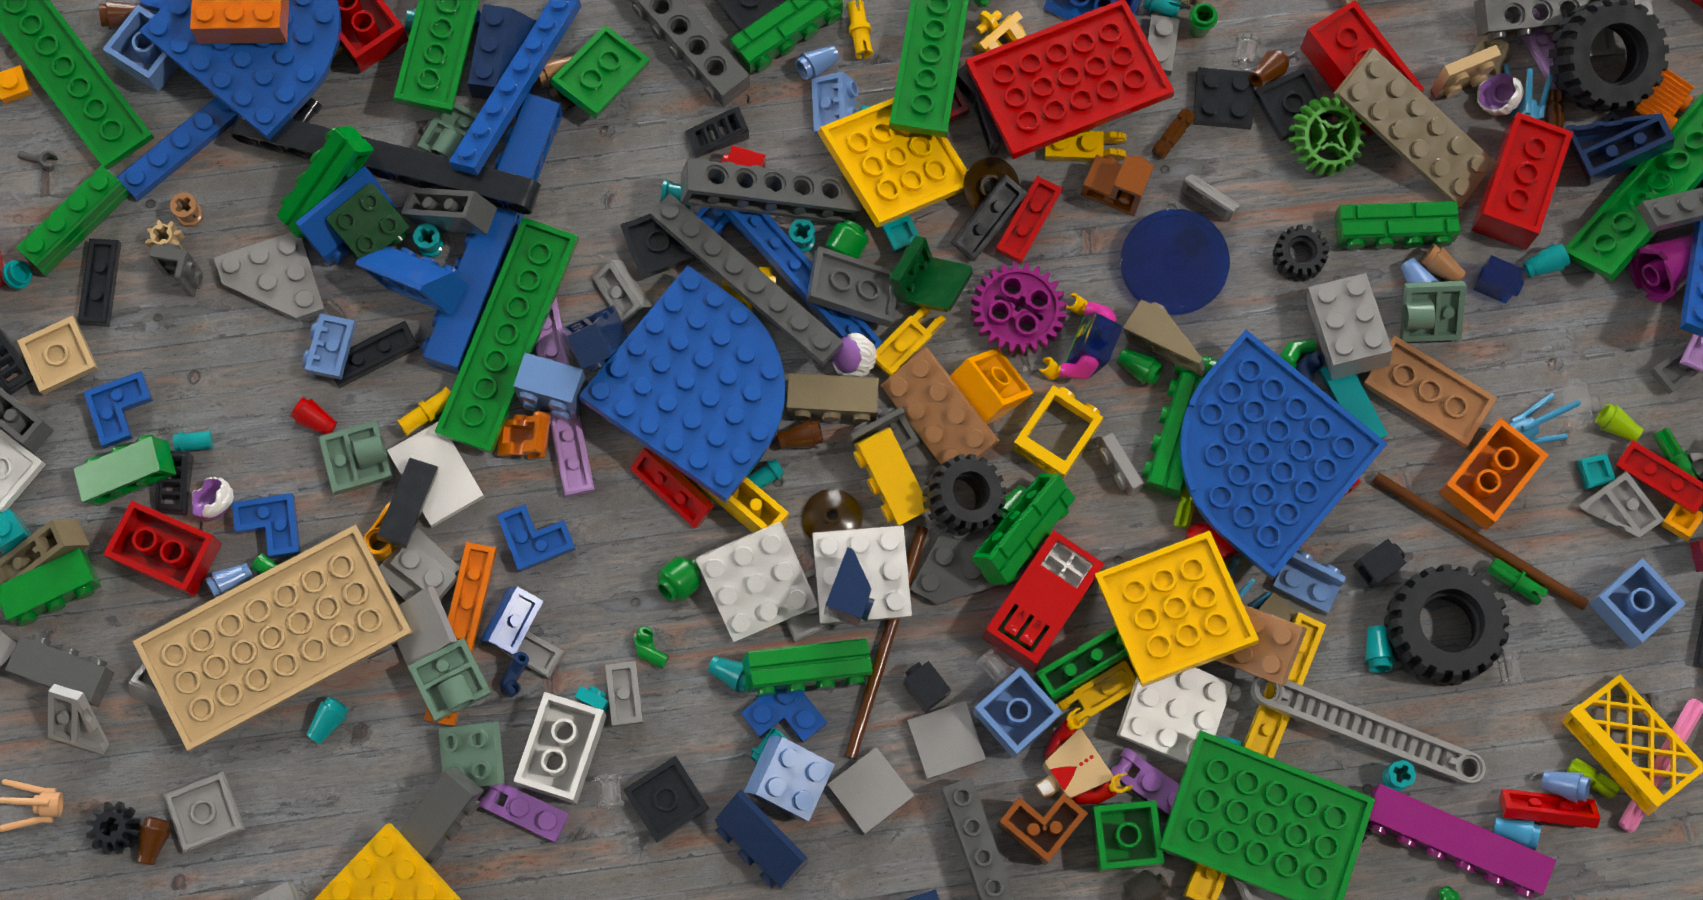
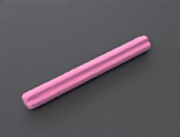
M1694 698L1687 702L1672 728L1684 743L1687 742L1703 714V703ZM1668 739L1662 745V750L1670 751V741ZM1656 756L1654 759V769L1670 771V757ZM1654 776V786L1658 790L1666 777ZM1631 800L1618 825L1629 833L1635 832L1645 813Z

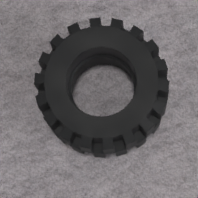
M964 454L947 460L931 472L932 475L927 477L924 483L928 487L923 489L922 496L927 497V501L923 502L924 509L929 508L931 511L928 517L930 520L936 519L938 521L935 526L939 529L947 527L946 533L953 535L958 532L960 536L968 533L972 534L994 522V519L1000 516L1002 513L1000 508L1004 507L1006 502L1002 496L1007 493L1006 487H1001L1000 483L1004 479L1002 475H996L995 471L997 468L994 464L988 466V460L984 457L976 460V455L969 454L966 457ZM955 480L964 481L973 489L976 499L973 510L963 508L955 500L953 495Z

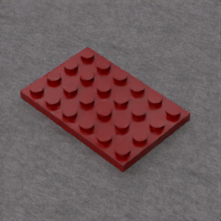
M1126 0L1113 2L966 59V67L1012 159L1174 97V89Z

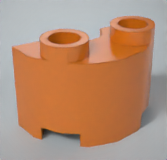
M533 412V416L514 415L513 419L506 420L499 436L497 456L511 458V455H527V460L545 458L551 414L547 412Z

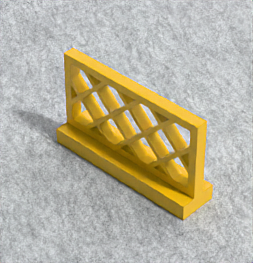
M1621 674L1583 703L1570 710L1562 720V723L1648 817L1703 773V762ZM1617 685L1627 695L1626 703L1610 701L1611 690ZM1605 695V700H1599ZM1591 705L1604 707V721L1593 719L1586 709ZM1610 708L1626 710V724L1610 722ZM1632 711L1643 712L1648 718V727L1632 725ZM1610 728L1626 730V744L1615 743L1610 738ZM1632 731L1647 733L1648 747L1632 745ZM1654 735L1665 736L1670 741V751L1655 749ZM1632 752L1648 754V768L1637 767L1632 762ZM1654 755L1670 757V771L1654 769ZM1676 758L1687 760L1695 770L1690 774L1676 772ZM1654 776L1670 778V790L1664 795L1654 786ZM1676 779L1682 780L1676 785Z

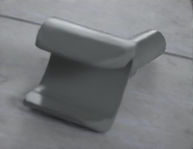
M50 150L43 151L40 155L24 151L18 152V158L39 163L47 172H51L55 168L51 164H46L45 161L49 158L58 160L57 155Z

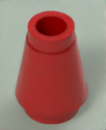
M302 397L290 415L291 418L296 420L295 424L324 435L332 433L338 423L312 398L308 400Z

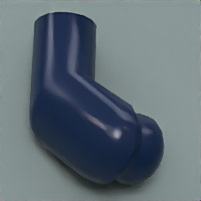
M1318 351L1310 352L1297 364L1296 370L1313 383L1312 376L1324 365L1325 358Z
M517 652L514 655L499 683L501 691H505L508 697H514L521 690V686L517 681L529 662V657L524 652Z

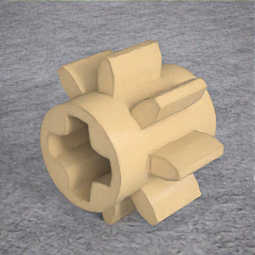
M158 220L157 225L152 229H147L151 239H147L145 243L149 248L152 245L162 246L163 243H170L179 246L182 250L183 248L179 240L185 236L181 230H176L177 226L173 221L166 225Z

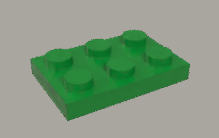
M604 25L551 78L550 85L596 119L649 65L650 58L607 25Z

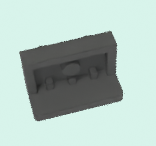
M163 243L162 246L152 245L149 256L165 276L174 277L188 296L195 297L196 290L200 289L203 283V272H201L202 270L188 251L181 250L179 246L170 243Z
M892 407L880 413L878 420L870 424L863 422L852 430L853 433L850 435L849 442L853 450L857 451L854 446L855 443L885 428H891L903 453L919 445L920 441L905 418L904 409L899 407L894 410Z

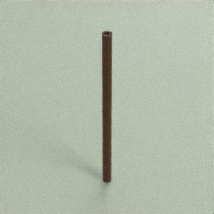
M1378 472L1372 482L1495 558L1501 559L1519 572L1525 571V576L1582 611L1587 606L1588 599Z
M916 526L907 555L909 589L928 529L922 526ZM889 619L886 622L872 666L873 672L869 676L844 755L847 758L854 760L857 758L900 619Z

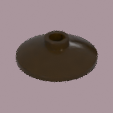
M987 157L974 162L969 167L963 180V193L972 209L976 210L989 193L984 189L985 182H990L993 188L1000 177L1006 174L1019 185L1017 173L1008 162L997 157Z
M839 489L822 490L813 495L806 503L802 514L803 527L812 541V533L861 529L862 511L856 499L849 493ZM834 511L838 514V518L836 520H829L827 513Z

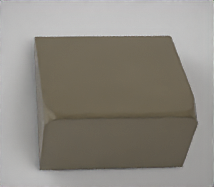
M1483 36L1470 55L1497 45L1502 55L1490 73L1493 75L1500 74L1504 69L1503 65L1508 63L1512 56L1509 44L1497 39L1488 40V37Z
M1275 592L1258 609L1290 621L1297 613Z

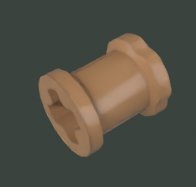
M178 193L170 201V209L181 225L194 227L202 221L203 210L191 194Z

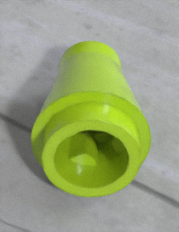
M1606 404L1595 420V423L1600 425V430L1627 439L1630 442L1632 440L1636 442L1643 432V428L1635 423L1618 405Z

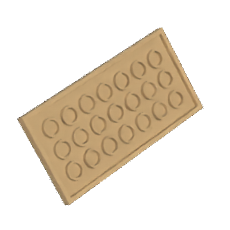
M355 524L132 642L186 750L191 752L413 634L359 527Z

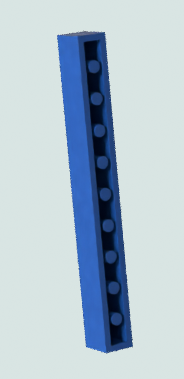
M528 93L516 112L517 121L514 128L510 127L505 139L507 146L504 153H499L495 169L538 181L563 117L560 103ZM497 208L487 234L467 233L464 241L465 252L462 258L458 257L454 268L461 272L459 277L468 286L452 315L439 310L435 313L432 323L434 330L431 337H427L422 346V354H424L423 357L427 365L458 375L524 214Z

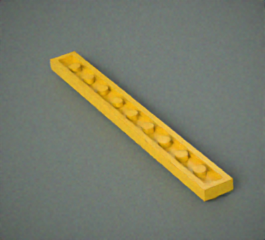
M1298 612L1295 614L1292 623L1305 627L1307 631L1287 680L1303 685L1326 624ZM1268 682L1263 697L1271 699L1275 695V688ZM1259 705L1242 747L1274 759L1290 717H1285L1281 713ZM1195 864L1183 896L1191 900H1218L1227 876Z

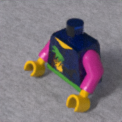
M1076 293L1070 294L1071 297L1076 299V302L1072 306L1067 305L1066 308L1076 315H1083L1085 313V316L1081 321L1065 362L1059 366L1051 357H1045L1042 361L1048 367L1039 369V371L1049 380H1055L1060 375L1062 378L1087 379L1102 369L1109 362L1123 327L1116 323L1117 319L1111 308L1095 302H1088Z

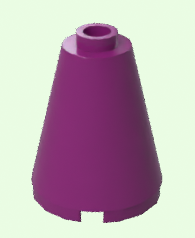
M1693 235L1642 246L1637 249L1636 256L1628 263L1629 273L1636 288L1640 289L1642 287L1648 293L1645 296L1646 298L1655 302L1667 301L1686 284Z

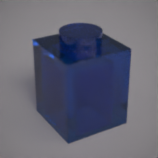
M1491 255L1484 263L1473 290L1506 304L1512 296L1517 297L1524 284V281L1520 279L1524 269Z

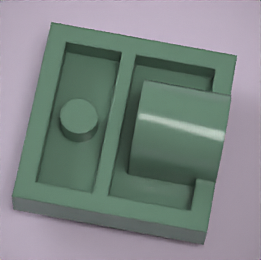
M457 102L454 104L452 115L437 112L417 144L418 149L451 158L479 113Z
M1465 282L1404 283L1400 338L1405 342L1461 340L1466 296Z
M377 420L318 437L334 495L393 479L380 425Z
M464 638L408 666L436 723L492 694Z
M499 721L438 728L442 773L457 767L479 787L505 784Z

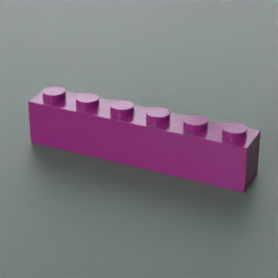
M1382 784L1373 787L1370 797L1375 798V802L1367 824V830L1381 836H1385V833L1397 838V843L1408 848L1420 847L1426 850L1425 855L1432 859L1444 861L1445 858L1456 863L1455 868L1462 872L1473 874L1475 871L1485 876L1484 880L1492 885L1502 887L1505 884L1514 888L1513 893L1522 898L1532 900V897L1536 898L1544 895L1556 863L1555 859Z

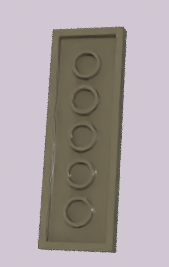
M1375 48L1368 49L1334 93L1339 100L1448 201H1456L1458 207H1462L1496 163Z

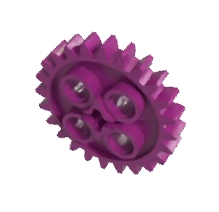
M1013 262L1011 270H1008L1005 264H1001L1000 273L992 268L989 274L990 279L983 276L981 279L982 286L976 285L974 293L978 296H972L971 304L975 307L971 309V315L977 316V318L974 319L973 326H982L979 331V337L989 335L988 346L995 341L999 343L997 347L998 352L1006 346L1008 347L1009 355L1013 354L1014 349H1019L1021 356H1024L1026 348H1029L1033 354H1036L1038 344L1046 349L1048 346L1047 339L1054 342L1057 338L1056 332L1062 331L1064 325L1061 322L1065 321L1067 316L1066 313L1061 312L1067 306V302L1060 301L1064 296V291H1055L1059 283L1058 281L1048 282L1051 273L1048 272L1043 276L1039 275L1040 266H1037L1032 272L1029 271V264L1027 262L1023 269H1019L1017 263ZM1007 286L1015 287L1018 293L1009 294L1004 288ZM1041 299L1045 305L1042 307L1035 306L1031 300ZM1017 306H1021L1023 308L1020 310V312L1015 311ZM994 311H1001L1006 315V318L997 319L992 313ZM1027 323L1032 326L1033 330L1030 332L1023 331L1019 325Z

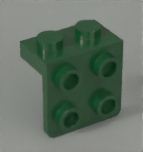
M372 183L366 184L327 217L330 226L355 254L353 257L356 260L381 250L389 244L393 247L396 246L407 236L404 232L410 228Z
M915 235L910 245L904 250L898 265L891 271L889 280L898 302L941 312H949L971 278L973 270L967 264L932 257L926 237Z

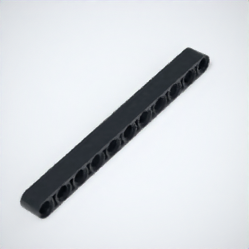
M238 115L231 132V137L247 145L310 160L311 156L317 150L322 149L326 143L325 136L331 128L290 119L268 140ZM362 136L374 148V151L362 168L365 166L374 177L418 188L475 191L497 208L530 215L533 212L541 185L531 178L484 166L478 175L453 170L449 164L451 158Z

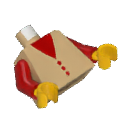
M1076 708L1069 713L1067 720L1051 734L1044 750L1046 761L1042 767L1048 776L1035 784L1037 791L1044 800L1059 791L1061 795L1064 793L1077 804H1100L1116 796L1117 793L1127 792L1133 788V785L1124 788L1121 786L1120 779L1128 774L1121 773L1113 776L1083 730L1080 729L1089 721V717L1085 718L1082 722L1076 720L1075 713L1081 708Z

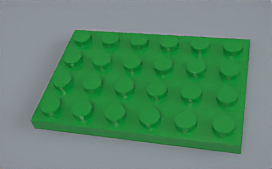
M1199 730L1186 763L1158 849L1286 900H1344L1375 798Z

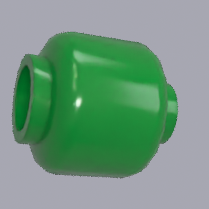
M845 219L844 223H836L826 241L827 249L860 259L869 241V237L865 234L866 228Z
M676 556L657 573L658 582L656 586L662 596L669 601L683 602L702 585L701 570L698 563L691 558L687 560Z

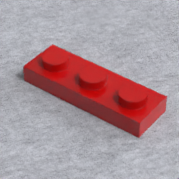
M1037 175L998 243L996 252L1022 264L1059 199L1063 188Z
M1632 440L1616 463L1618 469L1623 472L1627 471L1631 477L1694 515L1703 505L1702 481Z
M646 447L643 448L630 468L694 529L703 523L715 505L675 467Z
M1503 788L1500 793L1499 800L1504 818L1538 821L1546 824L1572 825L1578 828H1598L1600 822L1595 799L1587 798L1586 802L1578 801V803L1554 794Z

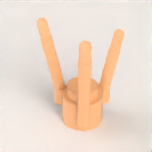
M7 779L2 780L3 785L40 795H35L34 798L0 797V804L33 805V813L39 814L38 817L1 825L0 832L39 823H53L54 817H61L64 803L63 793L57 792L56 788H43Z

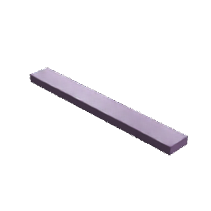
M555 298L537 342L536 352L538 357L570 365L565 339L560 330L562 323L557 298ZM580 413L578 419L569 417L568 420H561L551 415L550 423L565 497L595 492Z

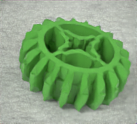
M1327 96L1321 97L1320 101L1313 99L1309 102V106H1302L1300 108L1302 115L1296 114L1293 117L1298 125H1291L1288 128L1291 132H1295V136L1289 137L1288 141L1296 143V147L1292 148L1290 152L1292 154L1300 153L1296 162L1299 164L1306 162L1305 170L1312 171L1315 168L1316 175H1323L1325 172L1327 176L1334 175L1335 171L1338 173L1345 172L1346 166L1353 167L1355 165L1353 158H1360L1362 156L1357 148L1365 147L1366 145L1364 141L1360 140V136L1367 134L1366 130H1360L1359 128L1364 122L1361 119L1356 120L1355 117L1357 115L1351 110L1349 111V108L1344 103L1341 104L1337 97L1332 98L1331 101ZM1325 112L1334 115L1339 120L1329 124L1326 120H1321L1318 115ZM1310 129H1311L1312 134H1313V137H1312L1311 142L1309 141V130H1310ZM1344 131H1345V134H1346L1345 143H1344L1343 138H1342V135H1343V132H1344ZM1326 148L1330 153L1333 152L1336 157L1332 160H1326L1318 156L1316 152Z

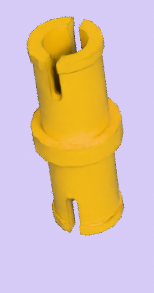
M856 0L850 1L846 5L850 21L848 31L849 35L853 37L855 57L862 59L861 53H863L864 59H868L874 54L869 35L871 33V25L867 22L865 5L861 0H858V7H856Z
M447 387L427 401H420L417 403V408L401 419L396 420L406 436L429 421L431 423L436 420L435 416L444 410L451 393Z

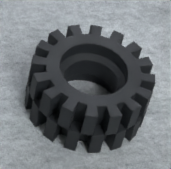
M1303 224L1297 225L1296 229L1291 226L1286 232L1283 231L1272 253V256H1275L1273 263L1274 265L1278 264L1277 271L1279 274L1284 271L1286 273L1284 278L1289 279L1292 276L1295 282L1303 278V282H1305L1310 277L1314 278L1321 272L1328 259L1329 246H1325L1327 240L1325 237L1320 238L1321 232L1319 230L1314 233L1311 231L1312 226L1308 225L1306 229H1303ZM1295 244L1307 246L1311 251V259L1305 263L1296 262L1290 255V248Z

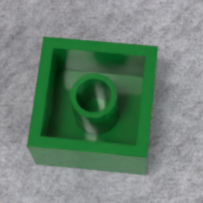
M1156 800L1093 806L1090 810L1097 873L1154 868L1164 864L1163 850L1158 849L1161 842V833Z

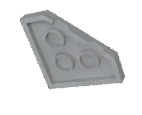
M292 232L214 257L222 285L233 292L247 296L251 300L286 314L287 317L296 321L326 312L303 238L295 237Z

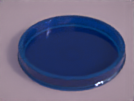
M1165 209L1146 216L1129 232L1121 251V271L1132 295L1139 302L1142 299L1150 304L1156 302L1162 305L1169 315L1192 313L1210 303L1225 285L1230 268L1228 246L1219 229L1204 216L1185 209Z

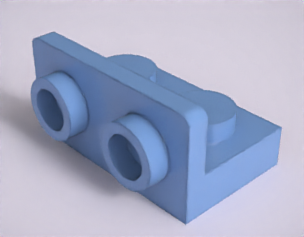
M843 71L812 78L814 133L817 135L821 126L858 112L856 107V97L859 93L857 83Z
M325 314L319 315L318 322H314L311 328L310 338L312 343L310 350L305 351L302 362L304 370L309 377L317 378V375L342 380L357 325L355 320Z
M1297 550L1278 572L1271 588L1327 615L1346 577L1341 575V571L1338 568L1329 564H1324L1323 566L1313 561V557L1310 554Z

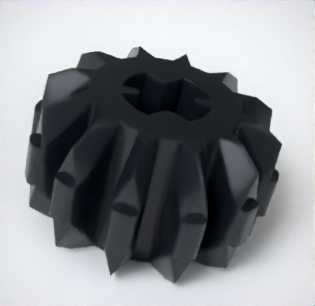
M118 801L115 806L110 802H105L103 806L104 812L95 808L93 813L97 817L96 820L88 819L86 821L87 825L93 827L92 830L86 833V837L94 839L91 846L94 849L102 847L103 854L110 855L114 850L116 854L120 855L124 851L123 844L129 848L134 847V842L130 838L132 836L139 837L140 832L135 830L134 827L141 823V819L132 818L136 810L132 807L125 809V803ZM110 825H119L117 831L110 832L109 827Z

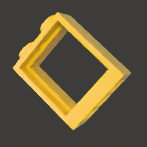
M1053 385L1014 441L1012 450L1043 471L1057 473L1064 480L1100 427L1104 417L1100 415V411L1095 406L1089 403L1084 405L1076 400L1075 395L1070 390ZM1053 400L1090 423L1065 461L1028 438Z

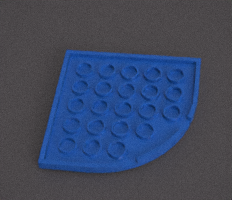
M169 0L139 30L142 36L268 140L320 88L329 74L330 65L335 52L337 53L339 48L341 11L338 0H289L287 43L199 44L190 29L192 0Z
M687 265L581 392L579 400L720 500L727 503L761 460L777 433L785 401L784 370L776 345L758 317L735 297Z
M1245 329L1209 370L1191 397L1184 414L1179 445L1180 462L1185 484L1201 516L1224 541L1272 580L1388 443Z

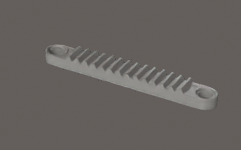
M1258 677L1251 685L1250 692L1253 700L1263 707L1281 713L1285 717H1291L1296 721L1304 722L1308 726H1315L1317 729L1327 731L1329 734L1338 735L1342 739L1351 740L1352 743L1361 744L1365 748L1374 749V751L1384 753L1388 757L1397 758L1399 761H1408L1413 766H1418L1422 770L1431 771L1432 774L1441 775L1462 784L1478 782L1485 774L1486 766L1484 760L1472 751L1287 680L1285 687L1270 682L1275 688V695L1271 699H1266L1260 693L1261 684L1270 681ZM1465 759L1472 761L1475 765V773L1471 777L1464 775L1461 770V764Z

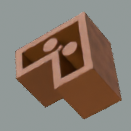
M1096 155L1080 195L1134 217L1147 188L1154 165L1141 156L1132 157L1126 155L1121 165L1110 156L1101 157Z
M1064 793L1044 817L1019 797L1001 818L997 826L1041 863L1046 865L1088 813Z

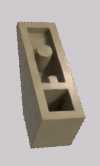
M1141 299L1123 326L1127 341L1204 377L1206 369L1203 359L1168 314L1167 310L1156 302L1150 304Z
M52 519L0 558V584L78 548L84 550L90 544L79 520Z

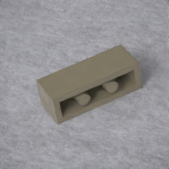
M789 373L787 416H793V419L801 421L808 420L810 417H820L826 422L852 419V422L857 424L863 422L870 423V420L876 421L879 378Z

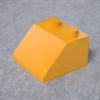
M997 348L967 358L950 375L986 424L997 421L1034 394L1003 352H998Z

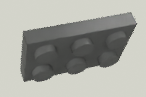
M818 246L814 252L806 301L890 327L894 320L897 300L889 280L892 270Z

